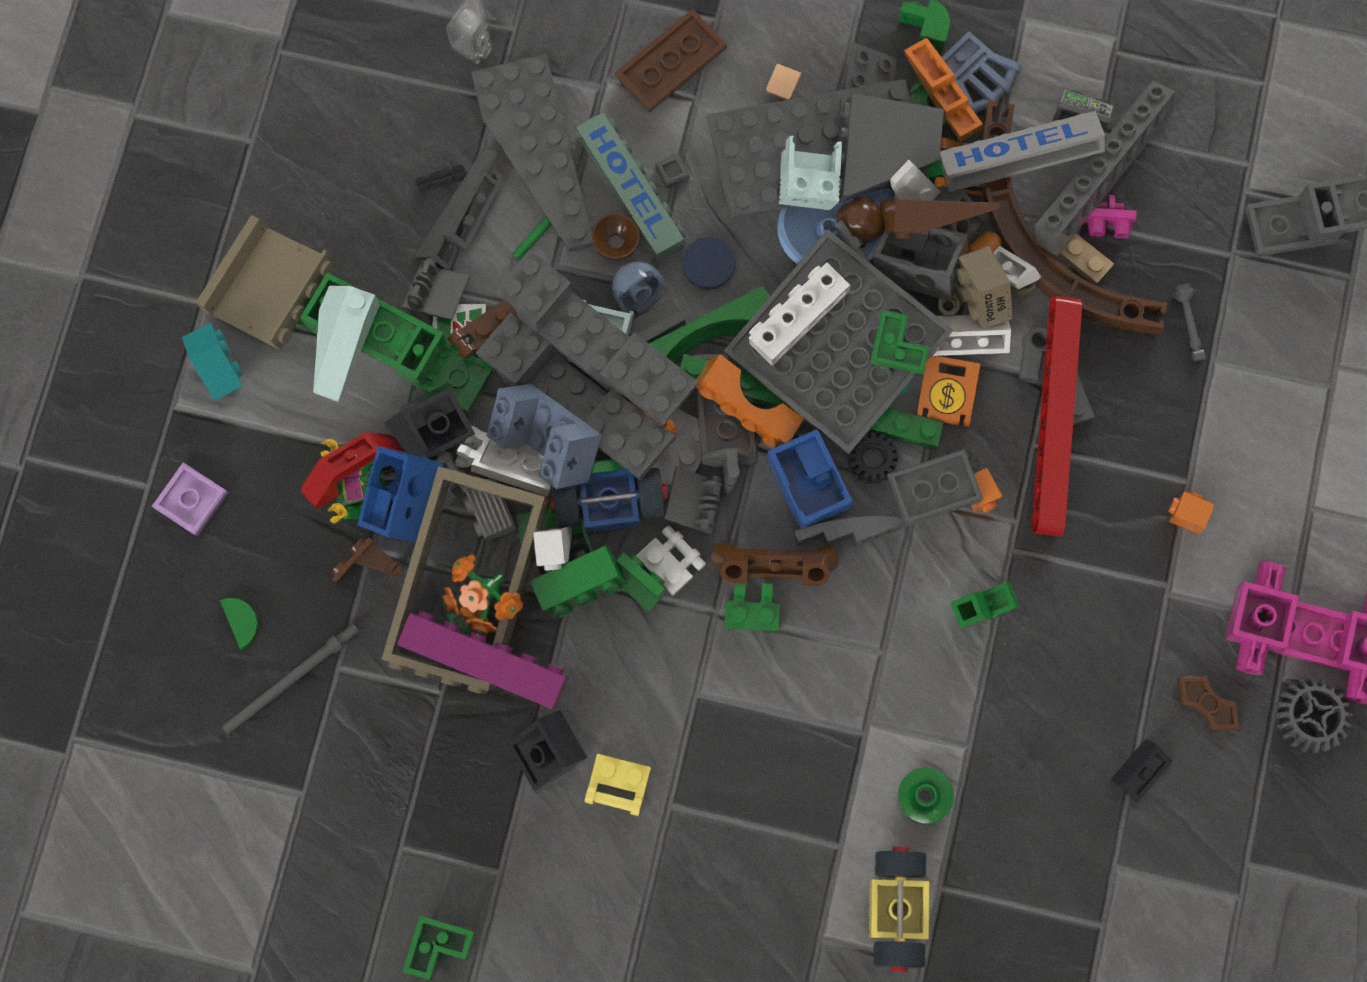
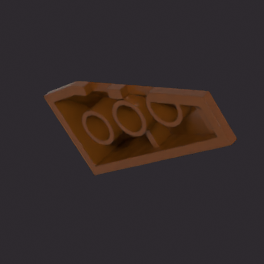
M901 199L880 201L886 232L895 233V238L911 239L912 234L923 233L999 209L1000 203Z

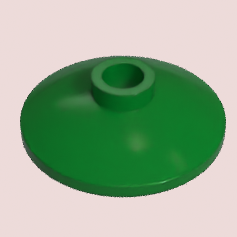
M918 768L908 773L901 781L898 789V801L904 814L911 820L922 824H931L940 821L950 812L954 802V790L951 782L942 772L933 768ZM923 791L928 792L930 795V799L927 802L920 799V793Z

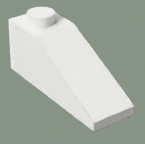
M559 527L545 528L534 532L537 566H545V570L562 569L561 564L569 560L572 527L561 529Z

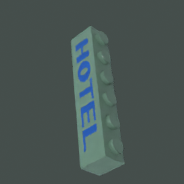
M604 112L577 126L579 140L627 216L637 224L640 237L656 262L658 263L683 249L684 238L686 237L684 230L679 223L675 225L670 218L672 212L666 202L661 204L657 197L659 192L652 181L647 182L643 175L645 170L639 160L634 161L630 155L632 153L631 147L626 139L621 140L617 132H619V129L612 118L607 119Z

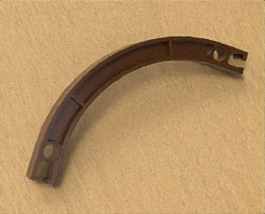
M988 102L981 141L990 139L989 135L992 134L1000 136L1011 133L1014 104H1007L1005 111L1002 110L1001 116L1006 117L1005 124L992 121L994 109L998 108V102ZM1010 177L981 184L984 203H1000L999 209L987 212L994 232L1002 240L1001 246L1036 268L1041 278L1036 281L1035 287L1049 298L1061 296L1081 299V316L1103 325L1155 335L1160 334L1164 328L1165 321L1154 322L1143 319V314L1155 313L1157 314L1156 316L1161 317L1166 313V302L1117 294L1097 287L1078 277L1061 265L1047 250L1035 245V236L1026 224L1018 207ZM1124 309L1133 310L1136 318L1125 316Z

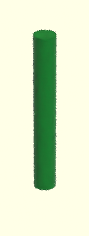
M546 216L511 254L515 259L520 261L550 228L552 224Z

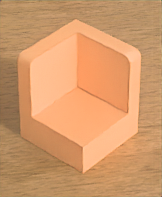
M777 64L767 85L766 93L781 98L784 101L790 100L793 94H796L800 85L801 72Z

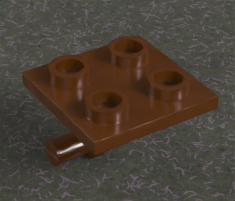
M368 537L365 542L360 539L350 550L352 556L347 562L342 559L332 570V574L335 575L332 581L337 585L355 564L388 574L392 577H398L402 574L403 565L399 561H394Z

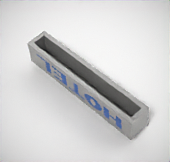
M1096 111L1082 113L1074 117L1055 120L1051 123L1029 127L1013 133L1002 134L994 138L940 151L941 169L948 190L952 192L1105 152V134Z

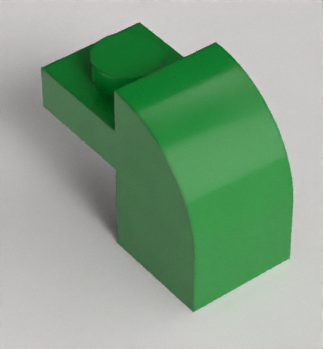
M930 0L928 7H924L918 2L908 3L903 1L898 22L921 27L922 31L919 42L927 38L936 51L943 53L950 27V17L946 8L936 0Z
M1010 581L983 592H974L950 603L960 628H968L988 622L1020 607Z

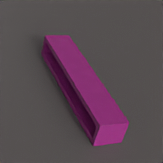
M420 611L418 615L409 614L397 645L551 709H557L569 680L568 676L563 675L564 669L552 664H548L547 668L537 664L538 658L522 653L521 657L511 653L513 648L499 642L496 643V646L485 643L487 638L474 632H471L470 636L460 632L461 627L445 621V624L441 625L434 622L435 616Z

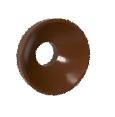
M611 213L603 216L595 223L592 230V243L595 250L603 258L612 261L624 260L630 257L638 247L640 240L639 229L634 220L629 216ZM612 236H621L624 239V244L620 248H612L608 243Z

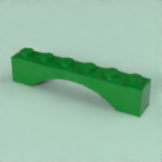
M763 286L750 290L744 296L732 302H727L722 307L708 314L701 315L697 320L685 326H680L675 331L661 338L654 339L650 345L676 364L684 354L706 341L730 334H738L770 296Z

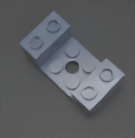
M531 383L498 389L486 435L502 449L529 445L541 454L543 461L539 476L555 489L583 484L589 481L601 439L599 432Z

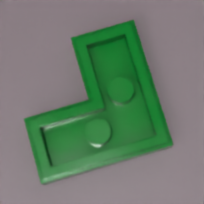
M882 310L870 364L924 375L930 347L903 342L909 315Z

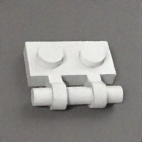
M668 525L661 532L668 541L662 545L655 537L636 557L645 564L644 567L650 573L655 572L665 581L663 586L674 596L693 578L686 569L693 565L700 571L705 567L706 563L700 557L701 553L696 548L692 549L683 540L684 536L679 531L675 532ZM675 547L685 556L681 562L670 553Z

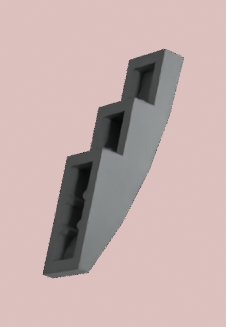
M849 517L822 522L794 531L793 537L797 546L823 537L825 545H832L852 537L855 547L906 527L902 517Z

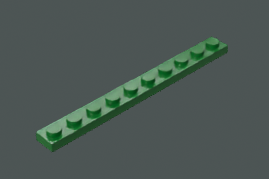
M684 354L680 368L696 380L709 360ZM740 369V387L748 401L770 407L784 403L744 369ZM888 408L870 429L869 433L876 432V435L882 433L888 438L936 450L939 445L943 422Z

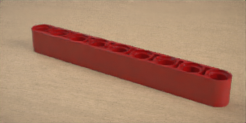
M1052 296L1049 304L1032 515V531L1034 534L1062 536L1065 529L1082 301L1078 298Z

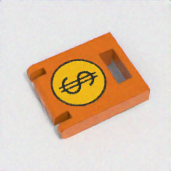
M932 356L925 366L916 415L923 416V408L928 409L927 418L955 426L959 425L960 415H964L963 427H969L980 364ZM939 364L964 368V376L938 372Z

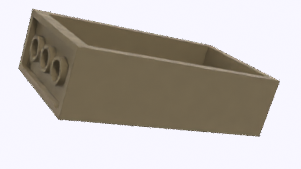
M438 466L382 660L388 661V667L409 671V668L415 669L414 674L429 679L440 676L442 677V683L452 686H461L464 683L468 685L467 690L487 694L489 690H496L497 686L461 671L400 654L402 647L397 645L408 616L413 611L450 483L533 507L508 591L511 594L518 593L520 601L523 599L536 554L533 533L543 529L550 500L545 496ZM519 612L512 619L505 618L499 622L493 646H496L497 642L509 646Z

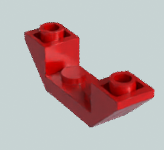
M364 432L319 459L303 484L301 492L315 509H318L339 496L336 484L338 481L375 459L378 446L406 451L392 435Z

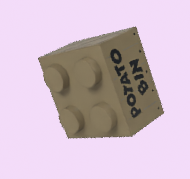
M988 246L960 256V268L956 270L961 283L958 292L962 302L968 303L969 313L973 321L977 320L981 328L985 329L1013 319L1010 281L990 247Z

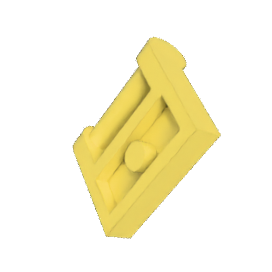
M597 754L585 803L593 805L596 802L631 811V815L639 816L651 767ZM598 784L635 793L634 801L598 792Z

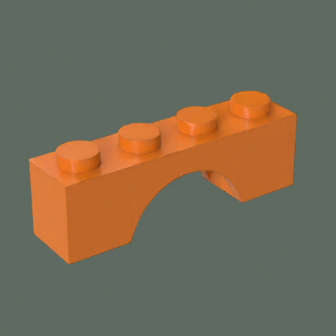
M720 354L710 358L696 379L698 382L697 388L700 389L699 393L705 398L713 399L721 405L720 409L724 413L738 418L745 429L760 435L766 445L776 448L789 442L802 423L803 418L784 403L773 406L770 409H760L753 406L742 393L740 387L741 370Z

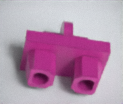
M1108 195L1107 201L1100 202L1084 224H1088L1089 236H1104L1105 225L1114 226V237L1126 239L1130 235L1131 227L1136 220L1137 211L1124 210V203H1115V195Z

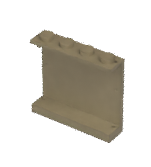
M251 215L195 303L206 314L281 351L283 346L291 339L293 330L298 322L301 321L302 313L326 273H332L336 262L326 250H323L322 253L314 251L267 228L259 218Z

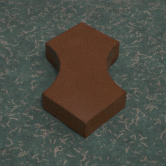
M1207 676L1177 678L1180 706L1191 707L1201 713L1209 725L1210 732L1240 730L1237 702L1219 697L1210 687Z

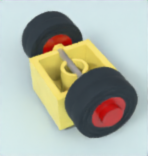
M892 847V851H878L875 854V875L893 877L895 880H870L869 938L894 939V941L874 942V965L891 967V972H908V967H925V944L905 942V939H929V881L906 880V878L926 877V853L909 851V847Z

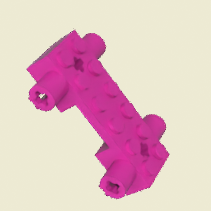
M1259 562L1254 584L1244 581L1236 587L1225 640L1241 644L1235 669L1248 674L1263 675L1268 651L1348 672L1349 677L1344 698L1355 703L1367 704V592L1362 613L1352 611L1344 614L1298 601L1299 596L1281 591L1286 568L1283 565L1273 562ZM1257 614H1263L1262 618L1266 619L1265 622H1261Z

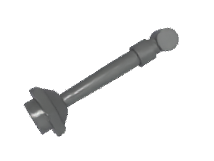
M1190 284L1176 286L1174 288L1175 292L1170 295L1172 298L1183 303L1191 339L1190 345L1191 349H1193L1192 359L1193 361L1204 360L1205 352L1204 349H1201V340L1198 338L1189 300L1196 294L1197 290L1196 288H1191Z

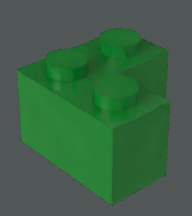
M419 916L402 972L434 980L442 953L469 960L478 932Z

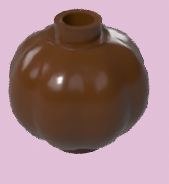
M864 196L854 197L852 201L843 204L836 214V223L842 220L853 237L856 236L862 244L861 248L866 247V243L878 239L884 232L885 224L881 208L874 203L872 198Z

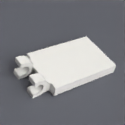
M471 426L475 435L467 438L464 444H460L457 450L456 466L465 468L472 465L471 472L548 497L552 486L539 476L543 461L541 454L529 445L502 449L486 436V432Z

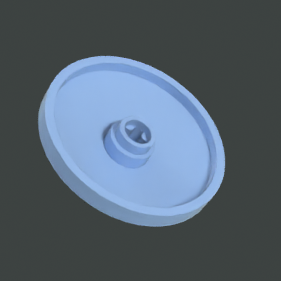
M853 198L837 203L831 210L799 206L781 209L777 222V232L781 246L786 254L798 264L827 229L843 241L833 225L836 224V214L839 208L846 202L852 201ZM883 233L878 239L866 243V247L861 248L870 262L873 261V256Z

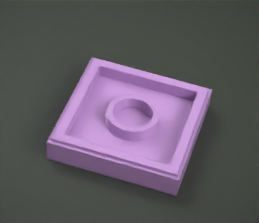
M182 463L152 507L198 537L228 492L190 466Z

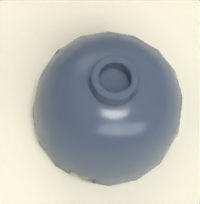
M636 261L619 268L612 280L611 292L621 311L630 314L628 310H636L639 313L650 308L660 299L662 295L659 291L662 286L665 288L666 283L659 271L652 265L643 261Z

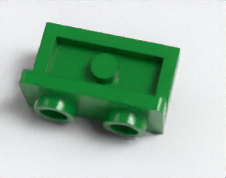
M623 552L616 560L620 564L627 583L621 586L645 609L651 611L667 593V590L662 586L665 581L655 572H652L650 575L642 569L645 564L634 554L628 557Z

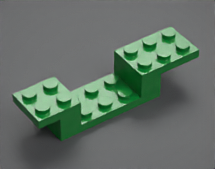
M328 272L302 313L301 321L297 324L316 335L318 332L319 309L328 287L351 286L356 288ZM377 298L380 306L361 352L395 369L400 379L427 393L448 383L463 412L469 414L493 373L494 368L474 355L464 360L459 355L460 350L447 342L443 332Z

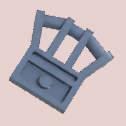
M970 31L942 57L954 73L955 82L969 99V106L976 116L978 112L987 108L989 101L999 103V99L1003 95L1007 96L1012 91L1011 86L1015 76L1022 69V65L1018 62L993 53ZM990 62L1005 68L1007 71L1004 78L998 75L986 63ZM978 70L997 87L993 92L974 76ZM964 84H969L984 99L973 103Z

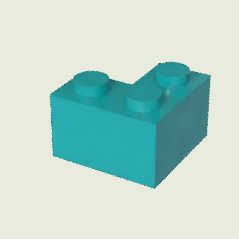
M209 323L182 337L188 357L214 401L243 386L240 376L244 374L237 361H230L228 355L231 354V351L220 329L215 331L212 324Z

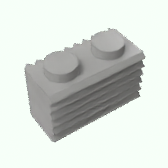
M492 478L486 479V480H488V481H492V482L497 483V481H496L495 479H492ZM465 488L467 496L463 498L468 513L472 511L475 513L477 521L473 522L478 537L484 535L485 540L488 542L517 530L504 498Z

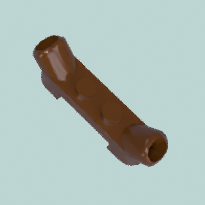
M722 541L714 546L711 561L715 567L720 569L721 577L730 583L747 584V577L802 579V586H819L825 584L829 580L830 572L838 568L839 557L837 551L830 545H824L814 551L736 548L728 542Z

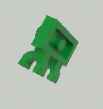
M735 583L734 601H725L724 629L779 632L780 604L772 603L773 583H762L761 603L745 602L746 584Z

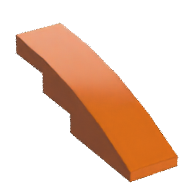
M925 38L904 50L907 59L935 106L944 109L943 118L961 142L981 131L983 123L970 108L969 99L955 82L954 73L929 40Z

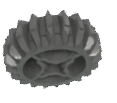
M1309 678L1307 683L1303 679L1298 680L1297 686L1291 684L1287 687L1288 692L1280 694V697L1285 702L1276 703V707L1283 710L1275 714V718L1283 720V723L1278 724L1277 728H1285L1287 730L1282 736L1284 739L1293 737L1291 746L1296 747L1301 742V751L1303 752L1311 748L1312 753H1319L1320 747L1324 752L1330 750L1331 745L1334 747L1339 746L1340 741L1338 738L1345 739L1348 736L1343 729H1350L1352 726L1349 722L1345 721V719L1351 718L1353 715L1351 712H1345L1344 709L1350 706V702L1342 703L1340 700L1344 697L1345 693L1335 694L1336 685L1332 684L1326 688L1327 683L1324 679H1321L1318 683H1316L1315 678ZM1311 694L1320 696L1329 706L1320 705ZM1301 697V713L1299 716L1294 717L1295 703ZM1312 712H1324L1315 719H1303ZM1333 714V725L1327 734L1325 731L1327 728L1326 718L1328 715ZM1298 725L1307 726L1312 734L1315 733L1316 737L1305 734Z

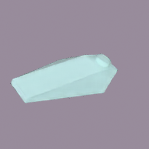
M351 286L328 287L319 309L314 394L340 402L380 306L374 294Z

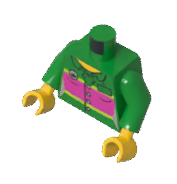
M327 439L321 444L328 445L330 452L323 451L321 455L324 457L342 445H338L333 439ZM374 460L336 483L339 493L337 503L327 510L328 512L335 511L338 516L330 519L332 523H338L342 518L346 520L359 518ZM395 469L380 471L379 482L381 485L388 486L394 481Z

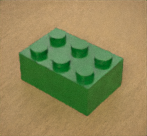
M603 546L561 566L562 569L552 570L531 580L530 583L542 610L553 617L558 616V618H562L573 612L572 608L580 604L585 607L598 601L597 596L606 592L607 595H611L622 590L621 585L627 583L620 564L616 561L615 553L606 546Z

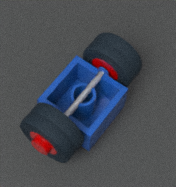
M651 468L642 480L637 478L639 492L638 489H635L634 475L626 469L591 473L589 481L580 484L581 496L579 497L577 485L560 489L553 487V497H549L551 514L556 513L557 525L560 529L581 526L580 508H582L586 534L640 528L637 506L639 497L643 518L664 516V499H668L666 483H661L659 468Z

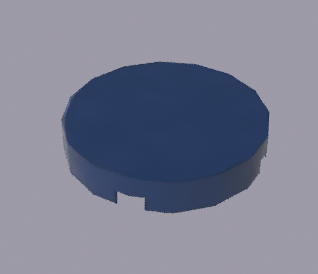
M712 237L700 238L691 243L683 257V270L688 281L705 290L718 289L730 280L735 269L734 254L730 247L722 240Z

